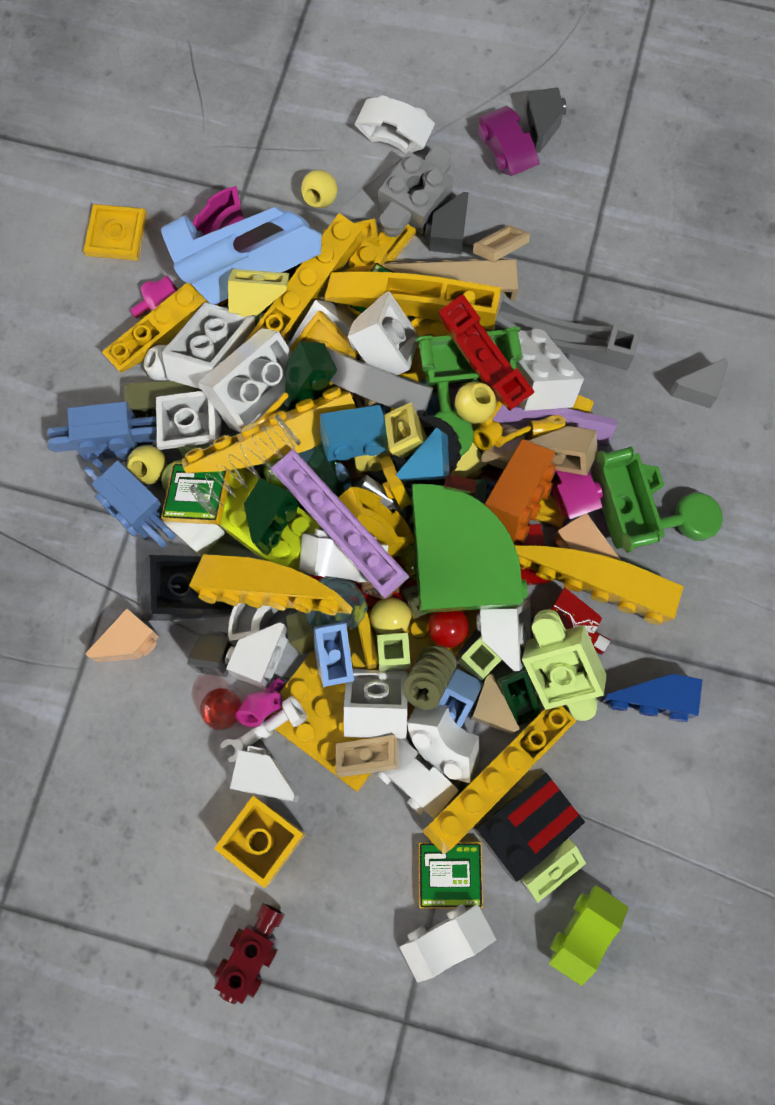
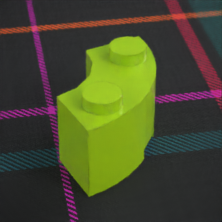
M597 885L592 888L588 895L584 892L581 893L573 907L576 912L563 934L558 932L550 945V949L554 952L549 965L580 986H583L597 971L607 948L620 932L628 910L627 905Z

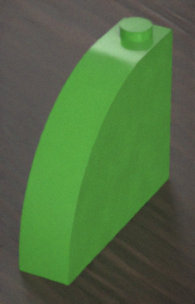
M412 484L411 502L420 613L508 608L522 605L524 603L523 599H526L528 596L527 582L521 579L520 563L515 545L499 518L474 497L463 492L452 491L457 489L434 484Z

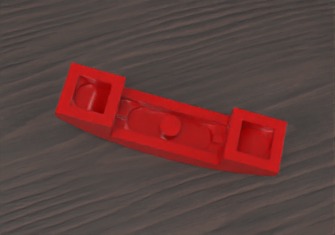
M464 294L438 311L443 324L465 359L483 383L493 390L495 397L509 411L535 393L518 368L515 370L512 368L479 322L480 316Z

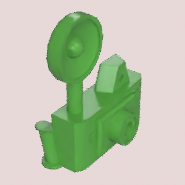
M520 327L486 331L515 370L516 362L521 361L523 358L518 332L521 331ZM450 335L417 337L415 342L419 343L426 385L437 386L440 411L436 412L433 416L441 418L454 428L453 430L459 436V443H461L460 455L462 457L469 451L473 443L474 431L471 423L465 422L457 414L456 410H452L449 384L475 381L483 383V381L470 366Z
M631 446L607 453L604 451L597 452V463L592 466V477L594 482L597 481L601 486L603 497L600 498L611 539L616 549L623 548L628 553L632 552L634 548L658 543L665 536L663 529L676 526L687 538L694 541H705L715 536L721 529L723 522L721 508L711 496L700 492H693L681 498L676 504L673 516L659 518L652 496L654 492L665 486L659 467L642 464L639 453L634 454V449Z

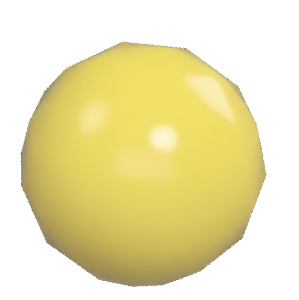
M320 169L313 170L305 175L302 181L301 193L307 204L318 209L326 208L335 201L338 186L335 178L330 173Z
M475 381L467 383L459 389L454 405L457 414L465 422L477 424L485 422L492 417L496 409L497 399L493 390L488 385Z
M141 445L133 449L129 454L126 464L128 471L145 485L155 484L161 480V475L167 466L166 456L157 447Z
M391 597L386 600H379L372 607L369 619L373 630L378 635L405 633L410 622L411 611L405 602L399 598Z

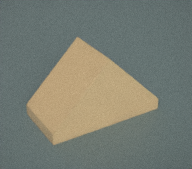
M493 673L489 674L482 685L471 720L505 733L513 734L519 730V727Z

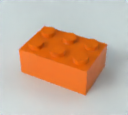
M524 439L521 440L485 502V506L505 526L515 546L518 542L523 543L530 529V526L527 525L530 520L535 521L542 506L539 504L542 498L547 500L553 487L551 480L557 469V465L553 464L555 451Z

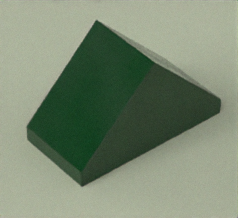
M525 667L496 681L518 726L536 718L541 713L531 678Z

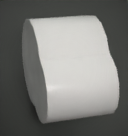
M161 519L175 536L199 556L206 555L225 534L218 525L165 522Z

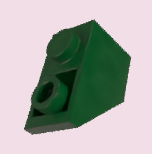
M300 341L287 360L285 392L289 396L284 401L286 408H296V404L305 399H317L338 371L325 343Z
M259 478L244 502L251 540L263 554L268 556L271 549L278 545L281 534L288 522L294 519L299 503L290 491Z

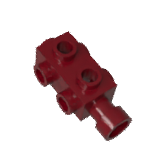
M262 903L257 913L258 920L253 927L248 924L244 930L239 928L230 943V947L234 948L229 960L223 958L214 974V977L218 978L214 989L220 991L219 996L223 1000L231 1004H236L237 1001L243 1004L247 996L254 998L263 981L258 975L263 965L268 968L270 967L278 949L273 947L276 939L271 934L275 927L280 926L285 914L275 907ZM247 945H255L257 947V955H248L246 951ZM238 975L242 980V984L240 986L232 984L231 976Z

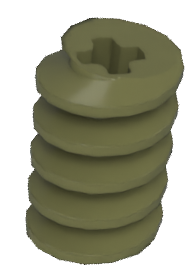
M430 645L420 653L403 687L405 697L414 707L422 710H431L440 703L450 678L456 670L457 661L453 652L444 646Z

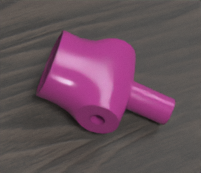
M168 275L158 281L146 282L141 286L144 300L131 308L130 311L137 319L147 311L154 310L178 289Z
M275 678L264 692L248 694L235 714L238 721L244 726L258 727L268 715L279 710L283 702L282 696L279 694V691L284 686L283 681Z

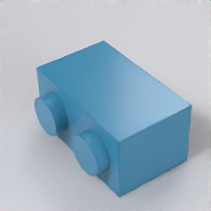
M380 405L322 413L320 415L319 433L327 461H343L351 457L374 456L387 452L386 425Z

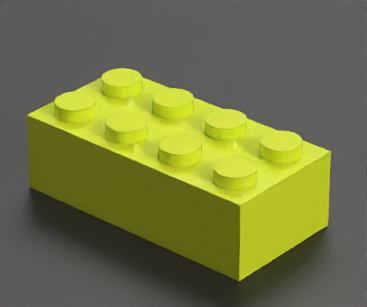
M244 468L233 469L231 471L221 525L218 526L262 560L290 567L304 574V571L299 570L303 533L315 534L316 528H323L311 515L298 507L294 519L288 522L283 530L278 545L271 549L268 556L263 554L251 540L244 502L259 479Z

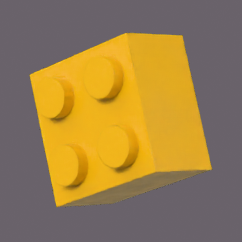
M252 796L214 847V850L263 888H266L272 883L306 836V833L259 797Z

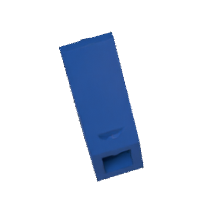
M670 674L606 694L601 698V702L608 703L609 708L613 710L627 711L629 707L639 709V714L657 717L658 713L670 715L669 719L672 721L688 722V718L691 719L699 716L703 679Z

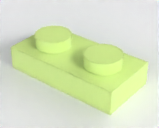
M568 838L540 864L523 876L521 880L531 896L539 903L583 867L586 862L577 846Z

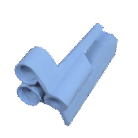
M278 207L271 208L204 236L201 231L196 230L186 215L161 228L162 236L178 276L186 283L192 284L213 305L228 299V279L232 269L282 273L321 254L322 233L309 227L308 222L301 216L287 210H281ZM264 223H273L283 229L239 252L234 249L233 242L236 237Z

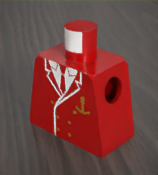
M564 587L551 610L558 613L565 630L585 625L596 652L602 655L610 643V639L596 632L602 617Z

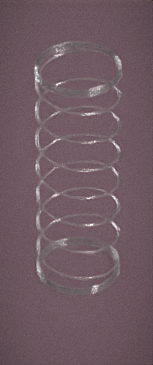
M276 414L274 418L279 423L280 427L289 439L292 446L271 427H269L268 425H264V429L268 437L272 441L273 445L275 446L279 454H277L267 443H265L261 438H259L255 434H252V439L256 447L260 451L261 455L267 462V464L247 446L240 444L241 451L245 456L246 460L248 461V463L250 464V466L252 467V469L254 470V472L236 456L228 454L230 463L232 464L234 470L236 471L240 479L237 478L230 470H228L221 464H217V470L221 478L223 479L224 483L229 488V490L220 481H218L215 477H213L210 474H205V479L215 497L204 487L197 483L189 487L193 496L209 514L215 516L217 514V510L209 501V499L195 485L200 486L207 493H209L223 508L225 507L214 493L210 484L208 483L206 475L211 476L213 479L219 482L234 498H236L235 494L230 489V487L224 480L223 476L221 475L218 465L225 468L248 489V486L246 485V483L234 467L230 459V455L236 458L238 461H240L258 479L260 478L255 469L253 468V466L251 465V463L249 462L248 458L246 457L241 445L250 450L268 468L271 469L269 462L261 452L253 436L260 439L277 456L283 459L282 454L280 453L279 449L271 439L265 426H267L274 433H276L292 449H295V446L293 445L288 435L298 446L302 444L299 438L294 434V432L278 414Z

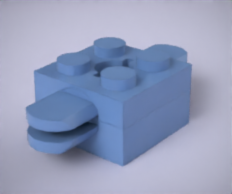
M126 401L67 408L68 426L49 428L47 430L49 450L54 452L77 450L85 461L91 463L95 458H98L101 462L107 458L115 457L127 460L133 449L141 446V443L157 441L156 417L136 418Z
M95 458L92 463L103 473L100 477L89 466L83 469L94 481L91 485L98 492L94 497L133 537L139 534L146 540L150 536L164 549L167 543L155 531L159 528L171 541L176 536L161 521L163 506L160 501L118 460L110 468H107L98 458Z

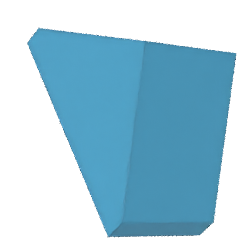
M436 427L397 472L396 476L407 482L450 479L448 435Z

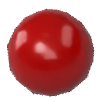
M462 611L433 612L428 619L427 632L430 639L436 645L446 648L456 647L462 644L468 635L469 623Z

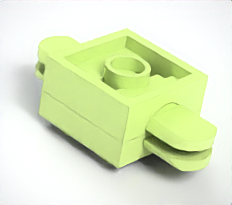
M542 610L533 619L531 630L535 638L526 642L522 656L524 666L545 710L566 705L575 720L587 721L596 714L598 704L596 697L604 695L607 676L585 625L565 630L561 618L556 611Z

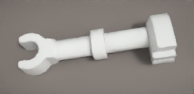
M293 696L282 702L283 709L269 719H264L260 726L255 727L242 737L223 741L220 745L222 749L230 745L235 748V754L228 761L235 762L238 750L245 751L248 746L262 737L268 738L273 734L274 729L289 720L294 727L305 722L308 716L300 702Z

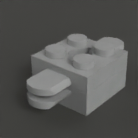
M435 146L424 159L408 151L378 190L379 209L383 211L380 215V229L386 236H399L408 224L423 235L426 231L427 223H432L433 213L444 206L451 198L454 177L447 174L451 168V153L449 150L442 146Z

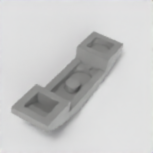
M327 346L329 354L338 370L330 380L331 383L395 409L412 402L417 415H425L433 387L407 377L402 378L353 359L354 356Z

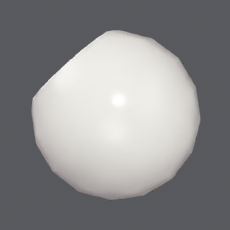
M159 344L152 347L144 358V369L148 376L156 382L171 381L167 379L162 352L168 345Z

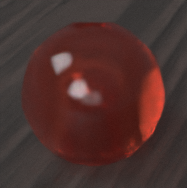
M216 688L209 691L203 697L200 704L202 721L214 730L231 728L238 722L236 712L241 706L240 698L234 691L227 688Z

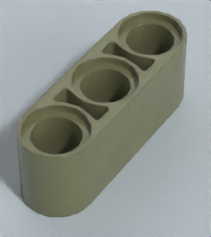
M174 381L129 383L124 386V402H127L136 418L156 417V397L203 390Z

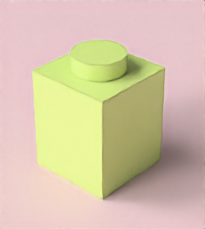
M408 633L377 635L379 671L410 669Z
M481 636L464 653L459 663L474 678L483 681L502 659L482 641Z

